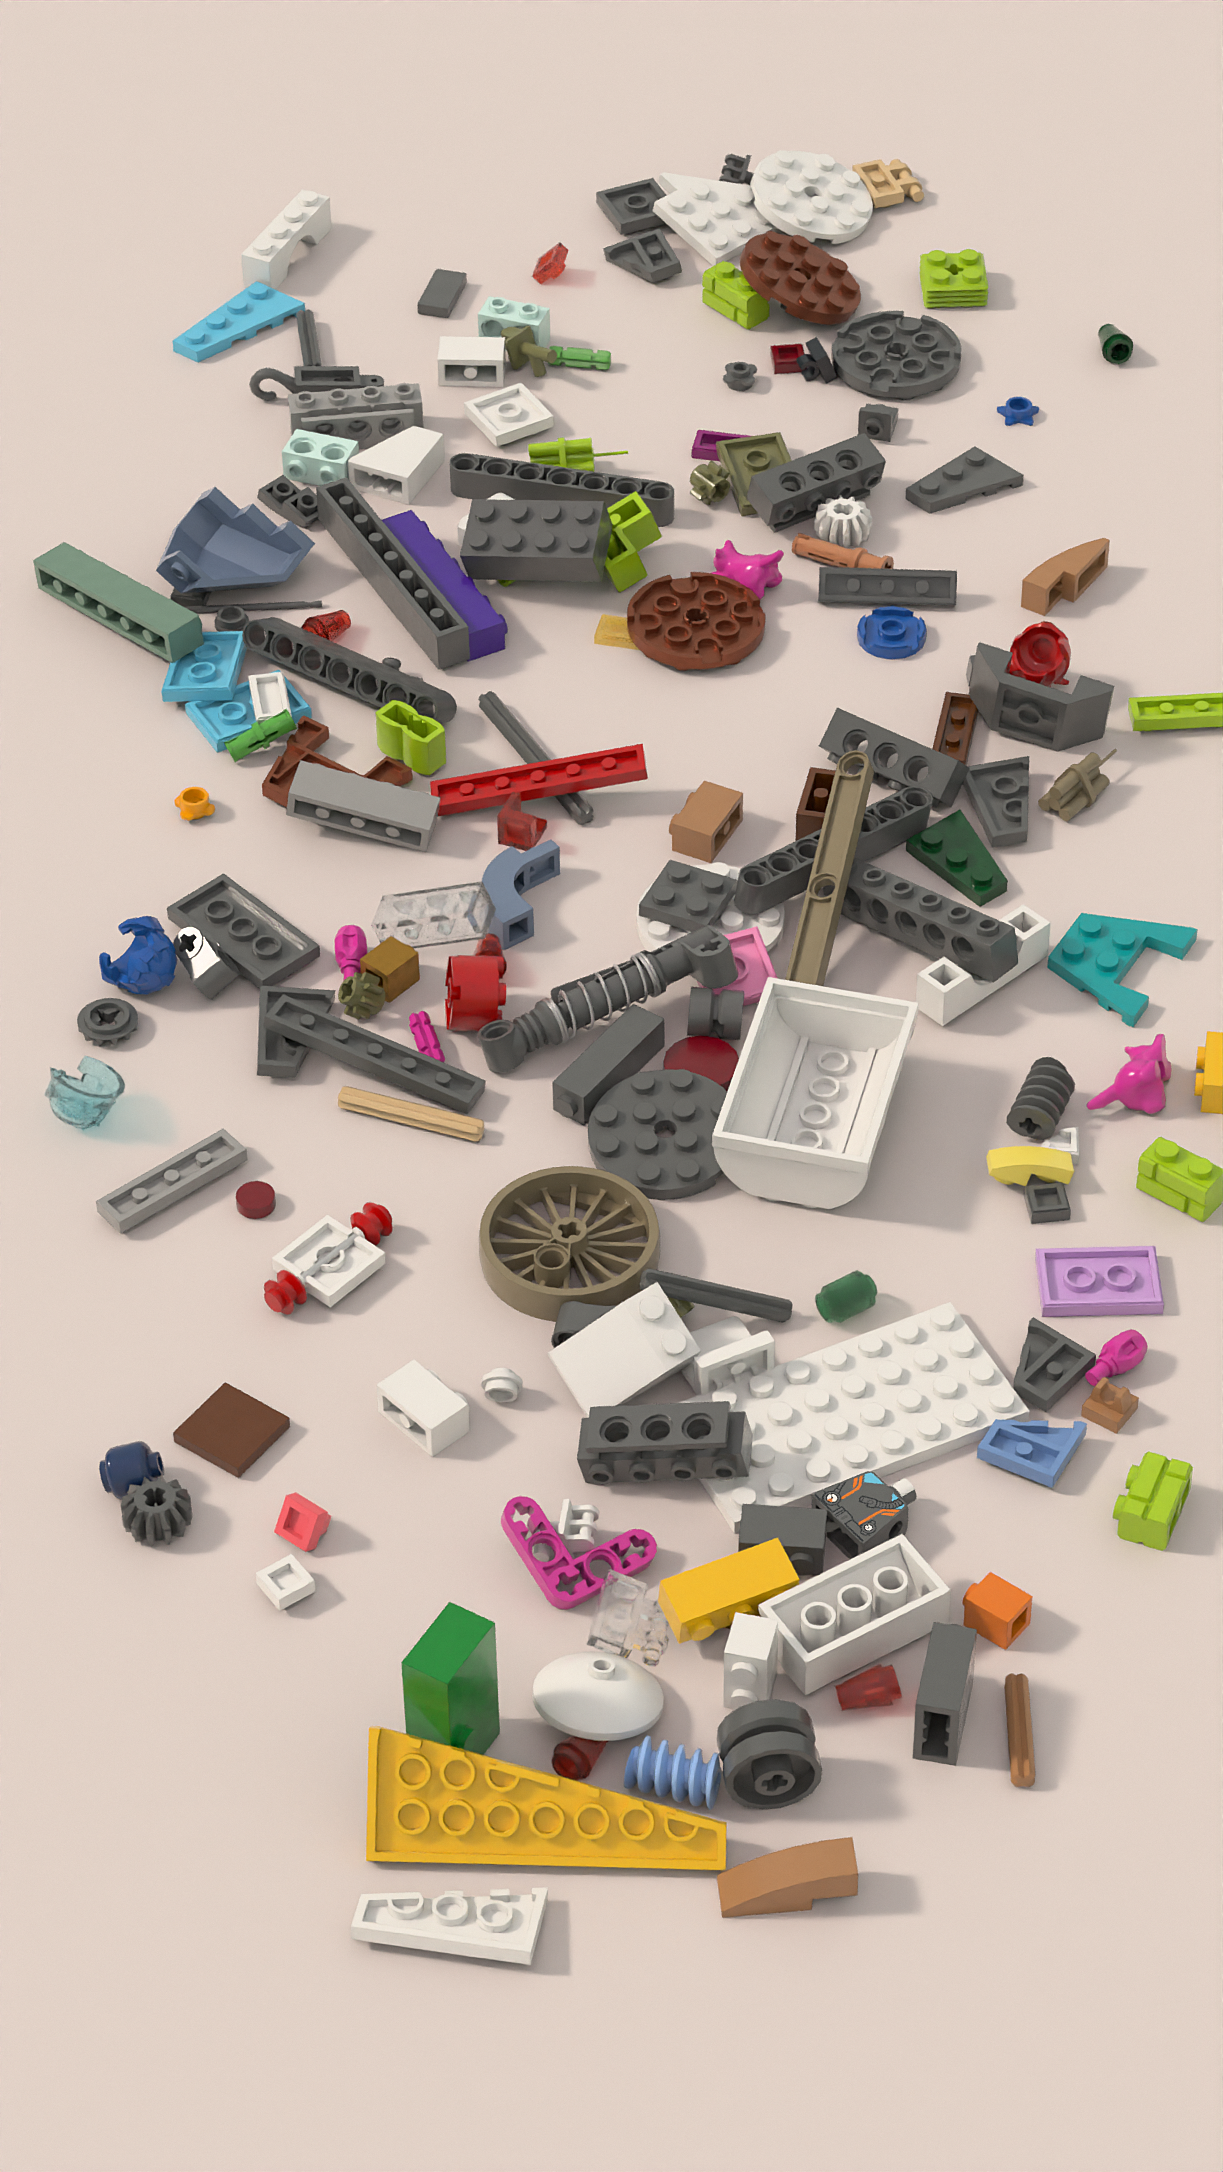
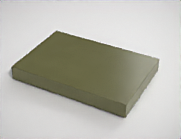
M780 432L716 442L720 463L724 469L730 472L727 481L730 483V489L741 516L758 514L747 499L751 476L792 461Z

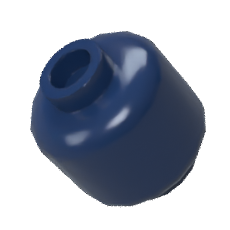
M136 1441L110 1448L105 1455V1460L99 1463V1471L105 1491L113 1493L116 1498L122 1500L123 1496L128 1495L127 1492L130 1485L141 1486L144 1477L151 1482L156 1481L161 1474L164 1476V1465L158 1451L152 1453V1450L146 1443Z

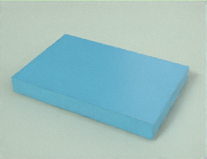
M243 631L202 632L203 645L174 663L170 662L161 691L163 702L232 700L247 651V646L242 637Z
M284 676L294 723L297 724L304 715L312 718L310 706ZM249 681L236 685L232 700H194L185 704L186 714L217 753L227 749L224 744L225 741H229L251 729V724L256 722Z

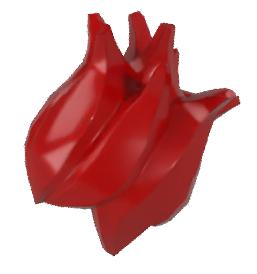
M1043 621L1030 625L1022 634L1015 636L1010 648V652L1013 653L1009 671L1010 675L1050 688L1053 683L1058 685L1069 684V680L1063 677L1070 665L1071 648L1068 638L1053 623Z

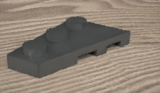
M974 446L907 487L905 499L931 514L966 503V497L980 493L985 497L994 495L997 488L1009 485L1012 489L1023 486L1024 475Z

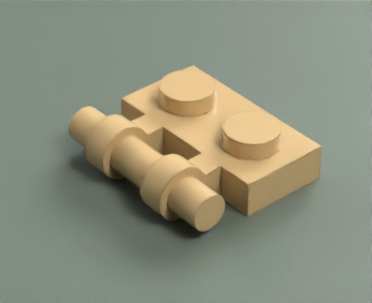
M881 159L852 165V171L860 176V180L868 189L874 208H886L894 204L903 203L905 194L915 202H919L924 198L921 183L917 178L911 176L910 168L899 159H893L890 165H885Z

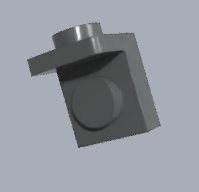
M866 404L865 407H861L858 417V435L865 433L869 439L890 442L898 420V408L887 407L883 404Z

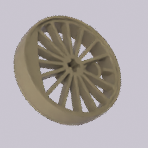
M581 1166L552 1167L526 1174L512 1181L492 1198L481 1219L479 1257L488 1285L503 1302L528 1316L556 1322L560 1306L563 1303L577 1301L592 1305L618 1306L641 1292L640 1278L642 1272L649 1268L655 1270L658 1268L660 1230L657 1215L652 1204L637 1187L627 1180L595 1168ZM542 1202L553 1225L528 1206ZM553 1202L569 1205V1217L560 1218ZM576 1208L587 1210L582 1220L575 1218ZM517 1214L532 1227L508 1219L512 1215ZM598 1215L605 1216L601 1220L594 1223ZM620 1223H623V1224L626 1225V1226H622V1227H618V1228L612 1229V1228L616 1227L617 1225H619ZM500 1232L518 1239H504L494 1237L496 1233ZM640 1237H646L648 1241L647 1243L625 1242ZM496 1254H516L501 1259L496 1256ZM623 1258H639V1259H638L636 1262H632V1261H629V1260H626V1259H623ZM526 1268L517 1275L512 1272L515 1270ZM571 1268H574L583 1288L570 1289ZM607 1269L612 1270V1271H615V1272H618V1273H621V1274L616 1277V1276H614L611 1272H609ZM586 1270L602 1283L593 1285Z

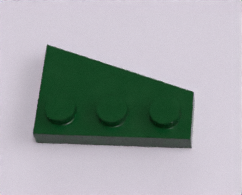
M960 809L906 840V852L979 907L1007 892L1008 880Z

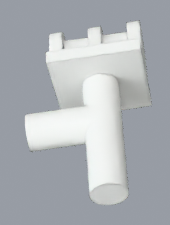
M563 1499L560 1521L549 1522L571 1557L575 1558L576 1552L591 1551L594 1548L595 1541L591 1536L596 1534L597 1525L594 1521L598 1520L600 1511L593 1505H572L570 1499ZM530 1530L525 1539H529L532 1536ZM543 1543L534 1545V1557L541 1562H547L550 1558L551 1547Z

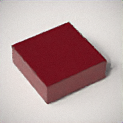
M803 344L770 346V357L774 374L799 373L803 371L796 362L799 356L805 354Z

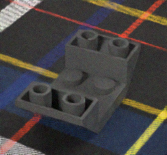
M981 642L978 643L969 696L991 730L1057 752L1103 738L1114 691L1113 685L1080 675L1073 693H1065L1055 688L1010 675L1009 671L1013 653Z

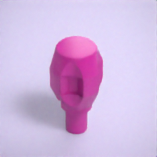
M356 925L341 927L335 936V959L341 973L344 974L345 980L349 976L354 977L355 972H361L360 959L367 954L366 935L363 929Z
M1132 1329L1123 1331L1111 1338L1103 1345L1099 1358L1096 1360V1365L1085 1374L1087 1382L1092 1386H1096L1103 1377L1111 1378L1133 1369L1143 1360L1147 1352L1148 1345L1145 1338L1138 1331Z

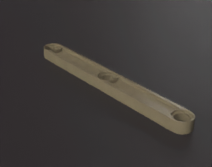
M850 751L844 754L838 761L785 980L824 986L874 775L873 766L868 756L862 751ZM864 764V768L859 773L854 775L847 774L848 769L852 765ZM827 885L835 886L834 891L829 896H817L822 887Z

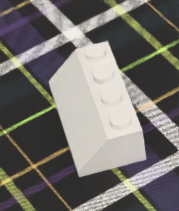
M901 1534L759 1604L758 1611L761 1617L778 1620V1660L781 1667L802 1693L807 1695L930 1633L933 1622L948 1624L951 1590L905 1536Z

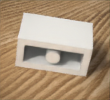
M440 336L437 359L439 386L504 387L506 366L505 337Z
M412 1360L377 1384L378 1412L430 1456L434 1457L470 1432V1408L467 1400L462 1394L453 1392L443 1384L434 1371L426 1370L417 1361Z
M735 1612L724 1650L723 1707L736 1710L741 1706L756 1701L771 1699L777 1677L778 1620Z

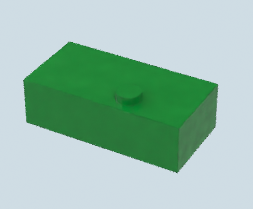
M449 1601L401 1662L406 1734L484 1755L500 1734L495 1622Z

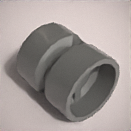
M691 987L687 1036H710L712 1032H715L719 1039L740 1040L744 991L723 989L718 995L714 993L712 988Z

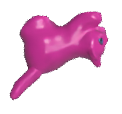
M727 540L723 548L716 549L715 551L716 556L714 557L713 564L717 571L712 572V574L725 576L740 582V584L752 590L760 600L764 597L765 587L773 588L782 582V574L778 570V562H780L784 555L782 550H778L770 555H743L736 551L730 540Z
M1157 1034L1152 1045L1125 1047L1124 1050L1129 1055L1131 1061L1119 1070L1113 1085L1087 1103L1086 1107L1089 1110L1103 1108L1116 1100L1122 1102L1129 1109L1142 1110L1148 1114L1159 1112L1165 1107L1166 1097L1163 1082L1170 1079L1172 1069L1171 1062L1166 1057L1165 1035Z

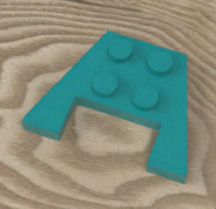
M1081 913L1048 956L1047 968L1079 991L1083 992L1085 989L1099 999L1098 1004L1107 1011L1114 1009L1122 1015V1022L1130 1027H1134L1148 1008L1149 996L1119 984L1147 947L1183 960L1197 940L1198 929Z

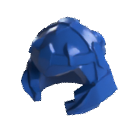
M142 916L127 919L118 926V930L122 935L131 932L135 938L127 951L113 962H111L109 954L103 952L99 955L102 979L117 987L128 989L131 993L148 995L149 993L161 990L165 986H169L175 978L174 972L178 959L173 943L164 934L165 930L160 925L158 919L152 916Z

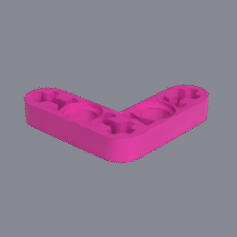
M526 1496L514 1497L507 1502L501 1515V1525L505 1534L546 1599L558 1609L567 1610L574 1608L644 1571L650 1566L657 1552V1544L650 1533L642 1529H633L573 1559L542 1509L533 1499ZM516 1510L520 1515L527 1513L530 1516L527 1527L521 1520L513 1521ZM530 1530L532 1536L529 1537L527 1541H525L524 1539L526 1538L527 1533ZM539 1543L549 1545L554 1551V1559L548 1562L537 1560L532 1553V1547ZM631 1543L635 1548L642 1546L645 1549L641 1557L635 1553L626 1557L623 1564L621 1563L620 1557L628 1552ZM595 1560L607 1562L611 1566L612 1575L605 1579L596 1577L590 1570V1563ZM579 1574L581 1575L583 1581L574 1586L571 1595L567 1591L559 1592L557 1590L560 1580L563 1584L568 1585L576 1581Z

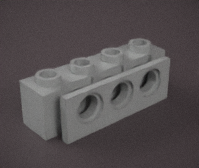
M401 383L381 387L367 386L365 388L346 390L334 389L322 392L305 391L298 394H288L291 436L296 429L355 440L358 441L359 449H369L412 426L423 428V407L419 383Z

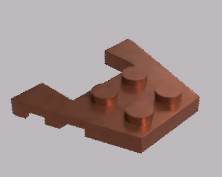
M304 715L298 722V729L295 735L291 734L287 740L285 752L282 756H278L263 781L262 794L287 807L288 793L300 760L312 764H321L346 773H355L361 777L380 782H389L399 787L410 782L413 779L411 767L386 756L365 775H361L314 752L329 739V727Z

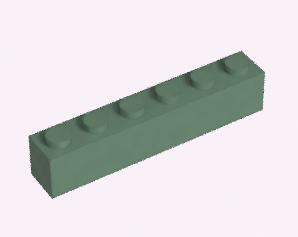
M66 542L61 543L33 560L37 584L40 590L171 663L204 644L201 630L202 622L199 615L186 609L173 600L155 592L148 586H144L126 574H122Z

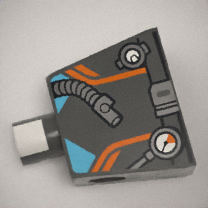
M866 1471L812 1494V1508L827 1509L826 1537L849 1559H852L901 1534L905 1535L908 1527L907 1505L917 1499V1494L913 1485L905 1478L888 1486L874 1472Z

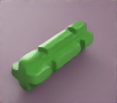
M550 346L549 348L557 353L556 361L553 363L548 362L550 365L561 366L562 363H565L567 367L588 369L596 366V369L608 370L611 365V352L597 350V353H593V349L567 347V350H563L561 346Z

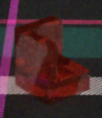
M512 792L497 816L498 844L528 851L536 846L545 832L547 820L521 812L520 792Z

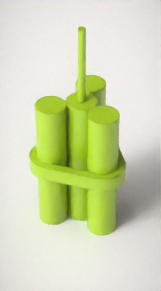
M560 437L558 441L528 444L530 462L593 472H595L594 457L628 454V450L594 454L591 438L565 440V437Z

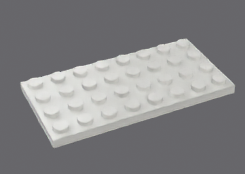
M951 1302L775 1366L772 1370H764L759 1372L758 1375L748 1376L741 1379L740 1382H732L722 1386L720 1389L710 1390L708 1394L703 1396L697 1395L678 1402L729 1401L731 1405L730 1412H746L753 1434L749 1477H734L729 1480L718 1478L699 1479L734 1534L740 1532L742 1504L803 1508L812 1504V1494L866 1471L874 1472L879 1478L885 1477L982 1440L995 1419L1029 1422L1030 1412Z

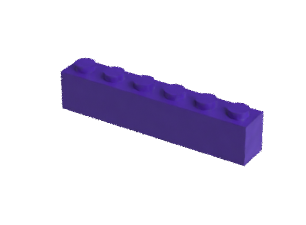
M412 510L382 519L388 529L468 625L470 659L467 661L469 662L504 650L505 634L508 632L505 618L503 615L496 613L486 595L482 596L477 590L473 579L463 573L458 561L454 557L451 558L441 540L435 539L430 533L426 522L421 521Z

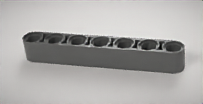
M470 453L457 454L450 459V489L453 495L460 498L488 499L497 493H503L515 500L604 501L606 508H609L636 491L651 511L658 527L668 526L674 521V488L669 483Z
M275 617L249 621L244 626L242 637L245 645L250 650L380 708L392 700L401 701L412 706L418 715L430 717L440 724L451 721L456 714V701L448 692Z
M911 786L867 806L854 857L865 862L906 842L907 839L925 830L928 825L933 801L932 794L924 788ZM821 829L742 867L739 871L734 904L737 909L747 914L762 913L806 891Z

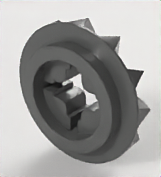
M104 998L93 1001L80 1011L77 1018L78 1031L83 1033L85 1040H96L99 1046L105 1041H111L116 1045L119 1038L129 1040L131 1032L137 1030L138 1023L136 1009L130 1003L117 998Z

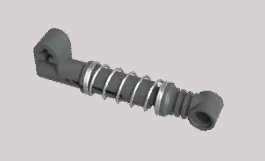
M707 924L652 952L643 950L631 955V962L621 967L613 964V971L603 976L596 972L594 980L584 985L578 981V988L566 994L563 990H560L558 1004L554 1003L552 999L545 997L535 1004L534 1009L529 1014L525 1013L521 1015V1018L516 1017L513 1019V1022L497 1020L486 1024L478 1031L477 1036L489 1070L501 1073L515 1069L524 1061V1056L527 1052L531 1053L535 1051V1048L543 1047L544 1044L552 1043L558 1045L564 1043L568 1038L572 1039L575 1037L576 1030L580 1028L591 1030L594 1021L598 1019L609 1021L613 1012L617 1010L625 1012L633 1002L644 1004L648 995L656 998L666 991L668 985L688 975H691L707 988H721L733 983L738 978L739 972L728 938ZM569 1027L573 1029L572 1035H569Z

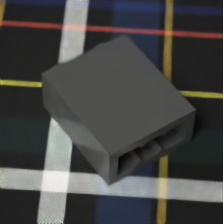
M933 1622L915 1705L912 1759L956 1766L973 1687L977 1629L957 1624Z

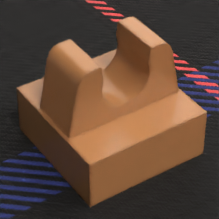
M1103 1377L1093 1388L1090 1397L1082 1405L1081 1416L1117 1434L1138 1409L1139 1397L1131 1394L1129 1389L1124 1386L1119 1388L1110 1384L1109 1379Z

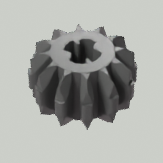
M161 1474L156 1481L150 1482L144 1477L141 1486H129L128 1495L123 1496L121 1502L122 1523L126 1532L132 1533L136 1542L147 1539L152 1547L157 1540H163L169 1545L172 1535L184 1537L186 1526L191 1525L193 1517L191 1497L187 1489H181L177 1479L166 1483Z

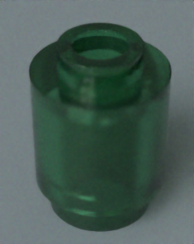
M855 1270L823 1286L821 1292L815 1296L816 1307L826 1322L832 1323L836 1321L841 1323L873 1307L876 1302L877 1287L869 1275H864L862 1272Z

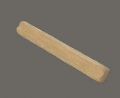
M349 1086L342 1087L338 1095V1106L341 1109L474 1142L480 1141L484 1134L485 1128L482 1119Z

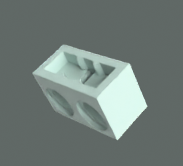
M489 296L478 313L479 337H502L501 331L505 328L516 327L522 329L528 325L531 327L536 345L546 348L550 341V308L537 306L533 303H521L502 297Z
M296 429L282 450L283 475L289 480L318 486L346 477L349 479L348 460L359 454L358 441Z

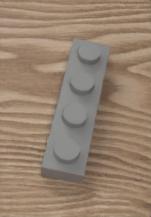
M223 1128L96 1201L97 1212L121 1234L247 1161V1149Z

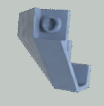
M213 487L201 494L174 528L156 571L181 594L273 587L285 582L314 546L315 542L291 520L277 526L253 503L239 509L219 489Z

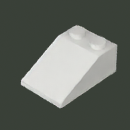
M656 1282L625 1300L548 1352V1356L583 1412L589 1418L590 1407L623 1405L692 1364L694 1357L698 1356L701 1350L664 1291Z

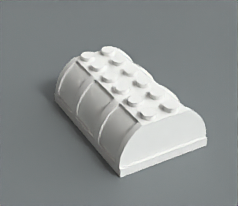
M768 977L712 1135L714 1154L725 1175L746 1193L764 1197L766 1200L773 1202L781 1200L802 1204L812 1209L818 1207L832 1209L853 1200L862 1191L868 1178L876 1145L880 1139L894 1088L897 1085L902 1070L906 1050L915 1029L918 1003Z

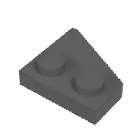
M660 228L603 248L605 259L608 262L652 283L668 279L682 272L680 261Z
M1033 1317L1029 1320L1028 1333L1020 1355V1364L1017 1367L1013 1389L1021 1398L1047 1412L1095 1366L1096 1354Z

